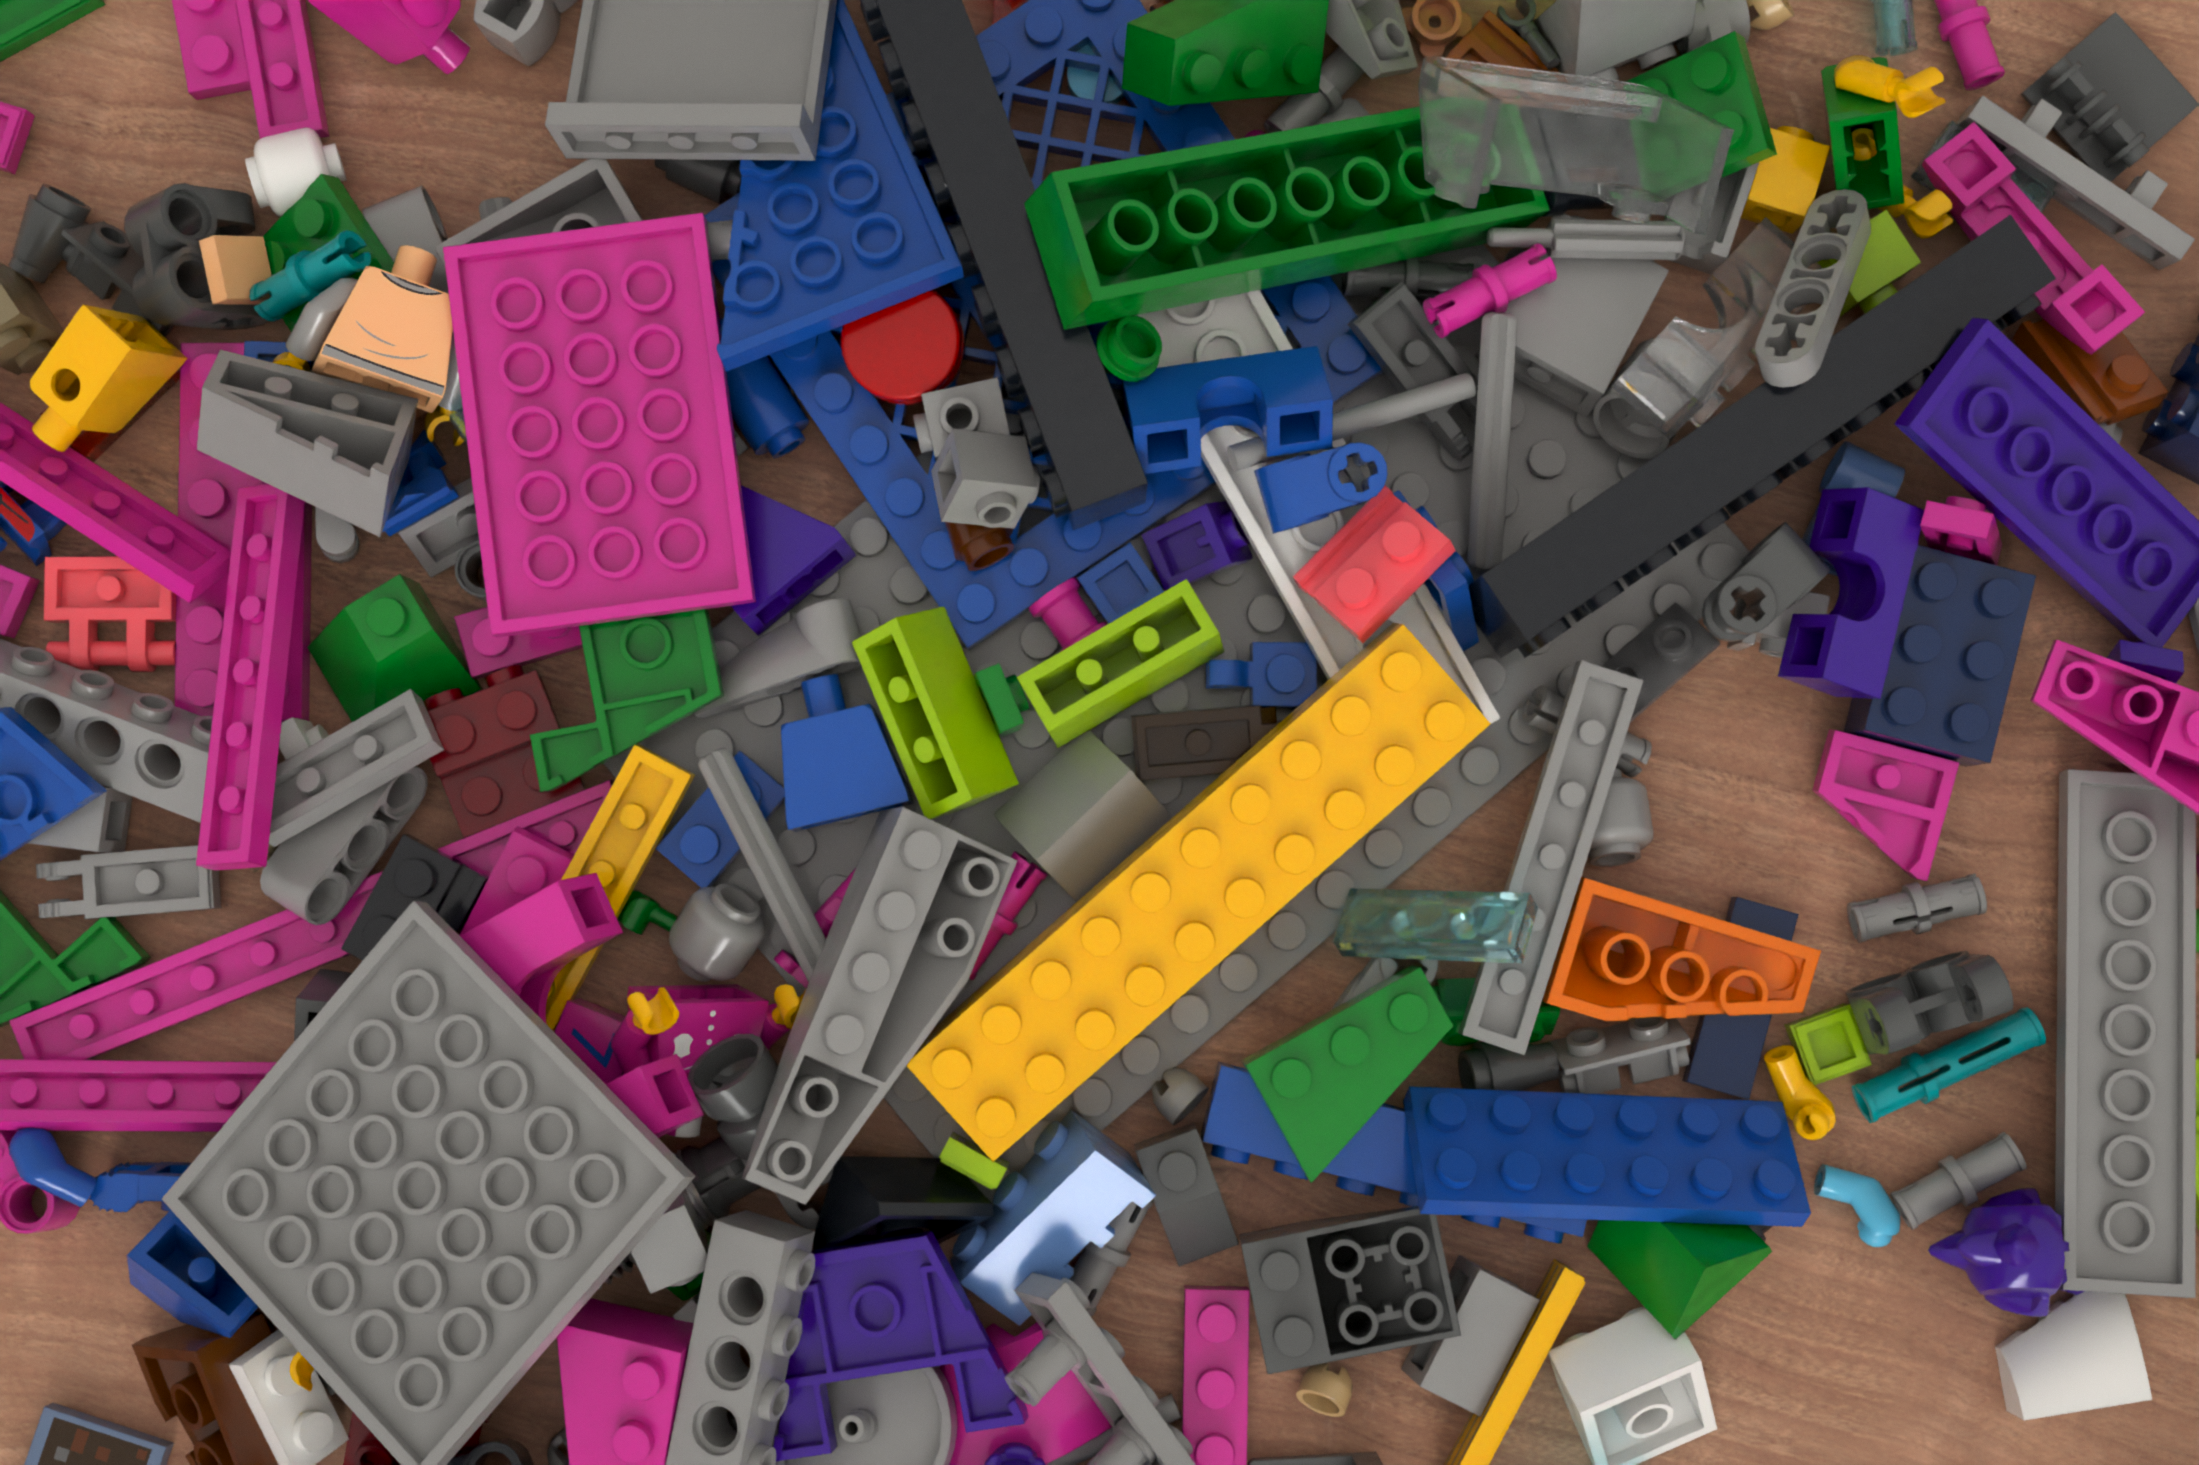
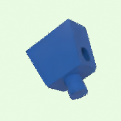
M838 674L825 675L801 682L809 718L781 725L785 814L788 830L797 832L877 813L881 810L914 804L912 794L875 708L871 704H865L846 709Z

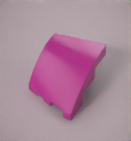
M1037 1322L1015 1337L994 1323L985 1328L1008 1373L1044 1338L1043 1330ZM952 1364L940 1366L952 1391L957 1413V1437L949 1465H984L988 1457L997 1448L1012 1442L1023 1443L1036 1452L1039 1458L1044 1460L1045 1464H1048L1112 1427L1075 1374L1070 1370L1046 1393L1035 1407L1025 1403L1029 1417L1024 1424L966 1433L954 1366Z

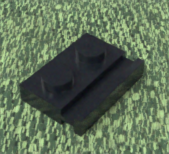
M403 834L341 949L363 961L413 900L427 902L460 935L489 877L467 867L466 864L414 836Z

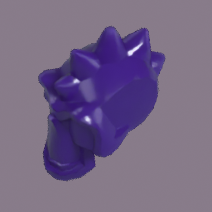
M2021 1188L1990 1198L1978 1208H1972L1964 1221L1962 1230L1930 1245L1928 1249L1930 1255L1938 1260L1965 1270L1971 1283L1980 1295H1984L1985 1300L2002 1310L2032 1317L2047 1316L2049 1313L2050 1296L2061 1290L2059 1289L2060 1286L2067 1282L2066 1269H2064V1252H2069L2070 1249L2069 1242L2063 1241L2061 1215L2056 1213L2048 1204L2041 1203L2039 1193L2035 1188ZM2063 1290V1291L2068 1292V1293H2071V1294H2073V1295H2079V1294L2085 1292V1291Z

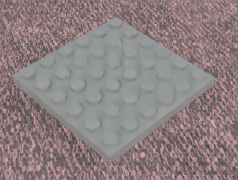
M413 900L173 1184L162 1200L400 1465H447L695 1178V1175L427 902Z

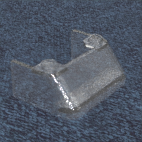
M1427 56L1423 58L1418 81L1424 179L1436 187L1434 194L1437 197L1457 202L1465 208L1476 209L1479 194L1488 193L1491 185L1594 196L1612 205L1611 214L1616 218L1645 224L1650 222L1652 214L1668 217L1694 234L1706 235L1734 129L1659 90L1640 84L1445 57Z

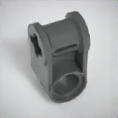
M1784 522L1757 544L1742 559V564L1709 593L1703 603V623L1709 633L1719 640L1727 642L1743 640L1749 635L1767 627L1785 609L1799 601L1829 573L1830 568ZM1741 598L1745 601L1747 607L1742 612L1743 618L1737 620L1730 611L1736 605L1735 600Z

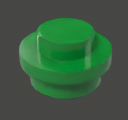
M1132 315L1110 320L1097 336L1098 355L1104 366L1114 376L1128 382H1139L1146 379L1156 370L1162 352V341L1156 328L1146 319Z

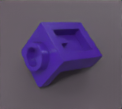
M1227 501L1204 504L1141 534L1165 591L1185 579L1190 584H1193L1227 567L1240 565L1253 559L1248 546L1250 542Z

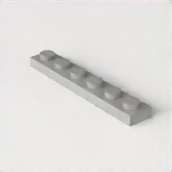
M1583 660L1576 662L1463 1016L1459 1034L1525 1055L1644 680Z

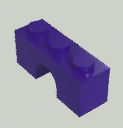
M1869 487L1822 490L1809 547L1816 555L1827 559L1835 568L1839 579V596L1835 607L1829 614L1792 615L1778 677L1835 697L1881 699L1899 619L1904 606V598L1913 560L1918 547L1921 531L1920 524L1924 513L1923 509Z

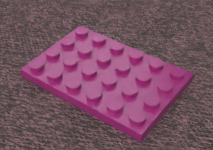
M696 213L443 247L491 635L503 637L755 603L756 597L727 373L717 352V344H721L722 335L707 219L704 214Z

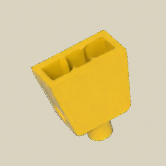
M83 304L30 379L31 390L49 406L32 426V431L45 444L60 452H65L82 430L116 433L138 413L188 358L142 316Z

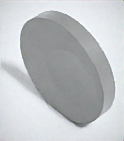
M939 1366L826 1383L838 1446L830 1454L783 1460L775 1463V1465H949L957 1437L956 1406L949 1383ZM780 1418L777 1420L774 1438L778 1434Z

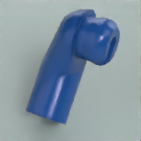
M24 1128L18 1130L10 1140L8 1147L9 1155L23 1181L79 1207H82L87 1202L96 1186L97 1178L67 1164L53 1135L49 1131L40 1128Z

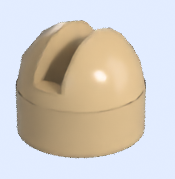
M1746 0L1748 8L1754 6L1759 14L1750 21V27L1757 30H1770L1794 16L1789 0Z
M1329 1362L1309 1367L1296 1393L1298 1400L1306 1407L1320 1414L1331 1417L1343 1416L1351 1399L1353 1389L1352 1380L1346 1368L1342 1366L1338 1375L1328 1371Z

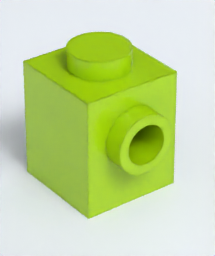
M1887 209L1870 219L1871 234L1840 317L1858 305L1864 314L1898 292L1893 283L1922 263ZM1821 260L1811 264L1808 269H1824L1834 265L1838 260Z

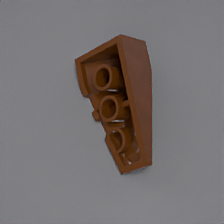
M254 1312L231 1338L186 1324L143 1338L132 1344L151 1395L165 1422L177 1416L194 1445V1450L185 1455L190 1465H278L228 1365L276 1331L275 1327L264 1317L263 1313Z

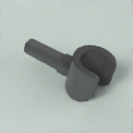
M1516 1V7L1525 17L1521 20L1511 19L1506 14L1505 9L1499 6L1496 16L1530 45L1548 70L1555 68L1559 64L1560 58L1541 35L1539 28L1533 21L1536 14L1535 1Z

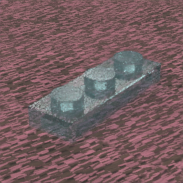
M1350 888L1333 943L1343 957L1523 963L1538 906L1530 893Z

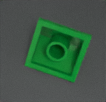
M1599 1220L1587 1245L1589 1250L1675 1340L1772 1252L1770 1247L1748 1225Z

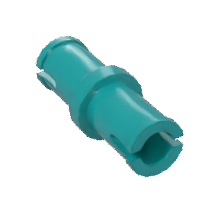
M345 230L314 251L302 250L289 257L284 269L251 287L250 301H256L266 294L271 296L264 302L254 306L255 311L267 321H278L288 312L305 302L311 301L340 278H348L356 272L363 271L371 263L370 252H364L354 259L350 255L366 247L365 241L355 232Z

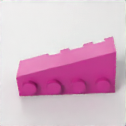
M593 1298L588 1300L557 1336L569 1465H666L694 1323L679 1321L672 1317Z

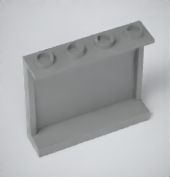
M583 0L566 102L548 103L545 126L566 159L815 161L837 0Z

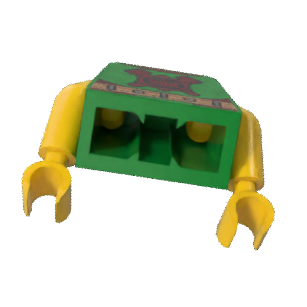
M1863 55L1847 57L1837 65L1827 66L1821 70L1835 190L1847 189L1857 191L1866 199L1868 209L1878 208L1882 211L1887 209L1889 214L1896 218L1902 214L1905 215L1908 226L1921 239L1932 237L1952 224L1953 219L1946 214L1952 209V202L1942 191L1935 189L1919 201H1916L1913 198V190L1903 185L1896 108L1897 102L1899 109L1905 116L1915 118L1946 103L1944 98L1935 95L1931 87L1944 81L1941 71L1936 67L1930 66L1904 79V75L1900 70L1888 67L1886 58H1869Z

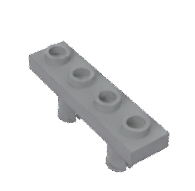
M1032 1272L1014 1291L1042 1328L1044 1338L1004 1377L1014 1394L1024 1403L1035 1407L1046 1393L1072 1370L1113 1427V1436L1087 1465H1196L1190 1457L1193 1453V1447L1189 1440L1177 1428L1166 1423L1157 1411L1156 1407L1160 1402L1155 1392L1142 1379L1132 1375L1121 1360L1125 1356V1351L1121 1344L1107 1330L1098 1327L1087 1312L1090 1302L1085 1293L1067 1278L1063 1277L1059 1280Z

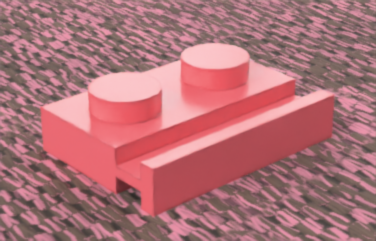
M1384 485L1378 495L1371 498L1293 576V579L1301 590L1314 598L1327 613L1363 644L1456 550L1449 538L1406 502L1403 503Z

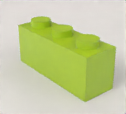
M1185 579L1019 675L1017 679L1048 733L1059 748L1203 665L1208 660L1222 654L1224 648L1220 633L1190 583Z
M944 606L895 617L852 641L924 817L932 820L975 806L1019 784Z

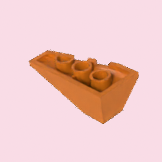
M1581 877L1546 986L1543 1002L1604 1021H1628V1018L1649 1017L1672 1019L1716 1014L1739 1016L1803 1013L1821 950Z

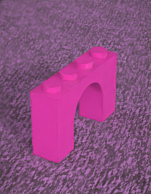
M597 873L556 881L465 932L460 937L547 1024L546 1003L548 993L561 969L575 958L623 932ZM677 1054L639 1066L606 1083L607 1087L658 1138L704 1115Z

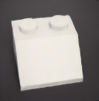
M1644 1307L1635 1308L1627 1312L1620 1320L1590 1333L1575 1334L1566 1339L1562 1345L1551 1349L1548 1353L1558 1387L1592 1465H1637L1717 1430L1702 1362L1688 1336L1684 1332L1675 1340Z

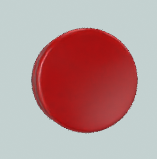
M931 290L843 325L841 331V350L849 372L863 388L886 402L898 405H914L923 403L921 394L946 389L954 381L961 369L965 355V336L955 311L938 292Z

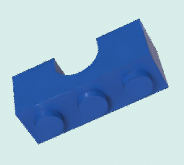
M1317 346L1159 367L1142 381L1128 382L1122 380L1124 422L1144 474L1202 466L1201 438L1215 428L1229 425L1242 426L1257 433L1263 441L1267 457L1332 448L1333 397Z

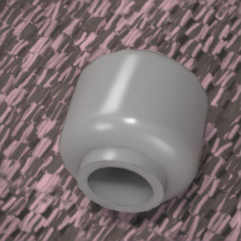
M1615 769L1587 857L1590 858V864L1593 866L1613 867L1632 863L1641 858L1640 850L1648 846L1653 840L1654 832L1646 787L1635 779L1622 777L1620 769Z
M726 883L719 884L716 887H703L692 894L669 932V944L673 953L678 958L677 962L680 969L691 978L703 982L711 979L724 981L736 978L745 969L765 936V923L760 915L761 908L758 902L743 889Z

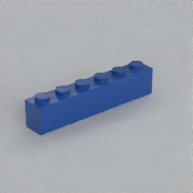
M1218 1061L1200 1133L1202 1142L1213 1144L1211 1155L1241 1164H1248L1250 1154L1274 1159L1273 1171L1308 1180L1246 1068ZM1383 1103L1322 1172L1338 1176L1336 1187L1373 1196L1377 1185L1400 1191L1399 1203L1411 1207L1419 1206L1404 1108ZM1461 1215V1218L1496 1228H1499L1501 1217ZM1504 1217L1526 1223L1524 1234L1560 1244L1562 1243L1564 1233L1583 1237L1587 1222L1585 1219Z

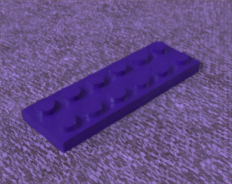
M1972 318L1894 424L1978 502L1986 505V509L1990 513H1993L2002 524L2131 642H2144L2153 646L2163 647L2199 598V520L1991 321L1982 318Z

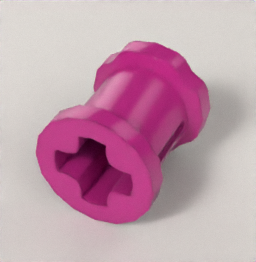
M1076 577L1070 578L1056 586L1028 608L1034 618L1041 617L1061 645V651L1107 625V622L1099 623L1079 595L1078 590L1081 585Z

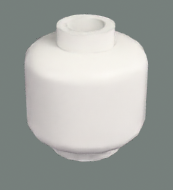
M300 128L263 137L254 145V157L245 158L248 175L260 208L270 206L278 217H281L302 198L308 187L320 174L338 177L341 182L347 181L336 143L323 146L319 135L311 128Z

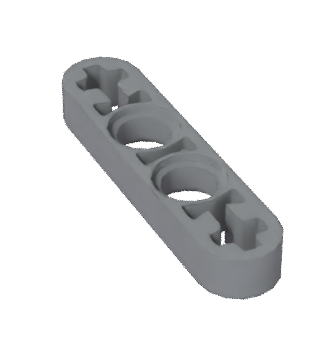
M1842 189L1828 192L1814 200L1807 211L1755 344L1760 373L1764 381L1772 386L1784 388L1800 385L1814 377L1821 367L1871 234V221L1867 201L1857 191ZM1837 228L1838 234L1831 233L1830 229ZM1821 260H1838L1834 265L1824 269H1808L1811 264ZM1817 303L1821 305L1817 310L1807 314L1795 315L1790 313L1794 308L1804 304ZM1790 340L1797 341L1798 347L1792 348Z

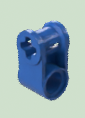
M1361 442L1349 443L1314 455L1308 453L1254 470L1273 534L1329 517L1330 513L1359 505L1377 496L1384 487L1388 476L1387 463L1382 454L1373 446ZM1348 457L1353 458L1356 466L1367 465L1370 470V476L1361 482L1362 492H1357L1353 483L1342 484L1339 479L1338 473L1348 467Z

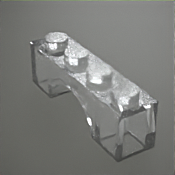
M1765 217L1703 284L1716 309L1719 329L1700 327L1675 316L1611 387L1668 439L1688 420L1697 428L1700 427L1726 399L1717 389L1721 386L1729 393L1756 364L1747 355L1751 352L1756 356L1755 344L1795 243ZM1816 262L1811 264L1808 269L1815 270L1822 269V267ZM1807 304L1794 308L1790 313L1797 315Z

